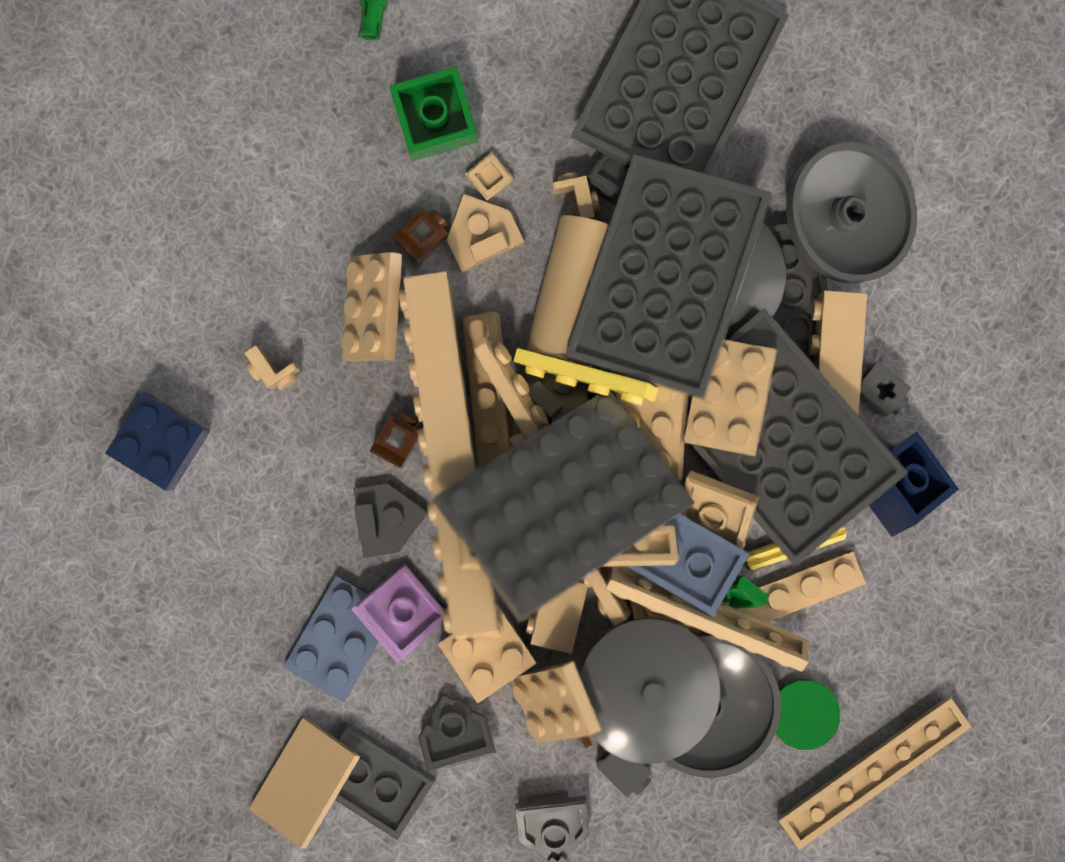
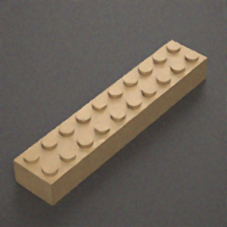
M446 272L403 278L405 289L399 290L401 310L404 311L405 320L409 319L410 324L403 325L405 341L409 347V352L414 353V359H408L410 377L414 387L419 388V393L413 394L414 408L419 422L423 421L424 429H418L419 445L424 457L428 456L429 464L423 465L425 486H428L429 491H433V497L477 470L453 298ZM433 500L428 501L430 522H433V526H438L439 536L432 537L435 558H438V562L442 561L444 570L442 573H437L439 591L443 598L447 597L449 609L442 610L445 631L452 633L453 638L456 640L500 634L493 584L482 569H460L458 536Z

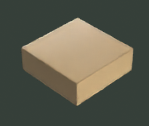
M492 152L465 173L468 180L487 202L514 181V178Z

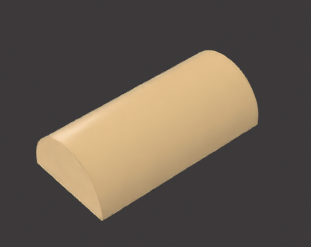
M572 215L560 217L525 350L592 368L591 365L568 359L566 353L610 224Z

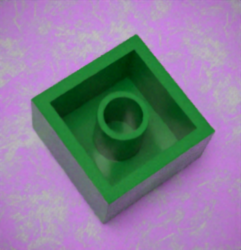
M457 66L389 86L412 162L478 142L477 131Z

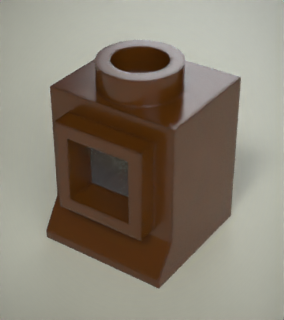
M422 208L392 237L420 266L448 238V232L444 229L448 223L434 209L428 213Z
M400 412L398 418L390 414L370 452L403 469L419 440L418 429L416 428L419 422Z

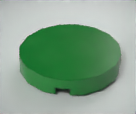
M796 679L784 684L779 689L781 715L776 735L786 745L797 750H813L824 746L835 736L840 724V707L836 697L826 686L813 680Z

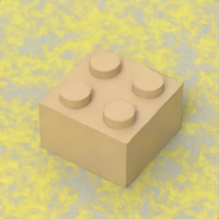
M496 602L500 634L456 640L453 638L452 633H450L438 643V646L477 704L537 663L535 656L498 602Z

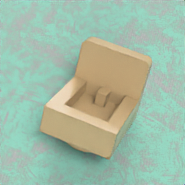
M578 173L558 176V182L552 183L553 195L574 191L578 216L594 220V213L600 212L596 191L590 192L587 176L578 177Z
M257 345L244 353L249 360L245 364L249 373L256 381L262 379L267 388L271 390L277 387L280 391L288 388L298 380L295 375L302 371L297 364L292 363L280 372H277L262 348Z

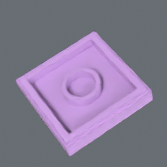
M406 564L402 565L351 609L396 663L400 662L444 623L442 612L444 608Z

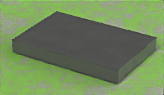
M347 723L337 740L360 755V758L335 801L398 840L436 779L358 728Z

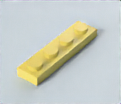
M517 348L513 361L525 367L523 371L525 374L543 379L545 373L556 375L555 382L571 387H576L577 381L589 384L588 391L605 396L609 395L610 390L622 393L621 400L641 405L643 399L655 402L658 392L657 387L646 382Z

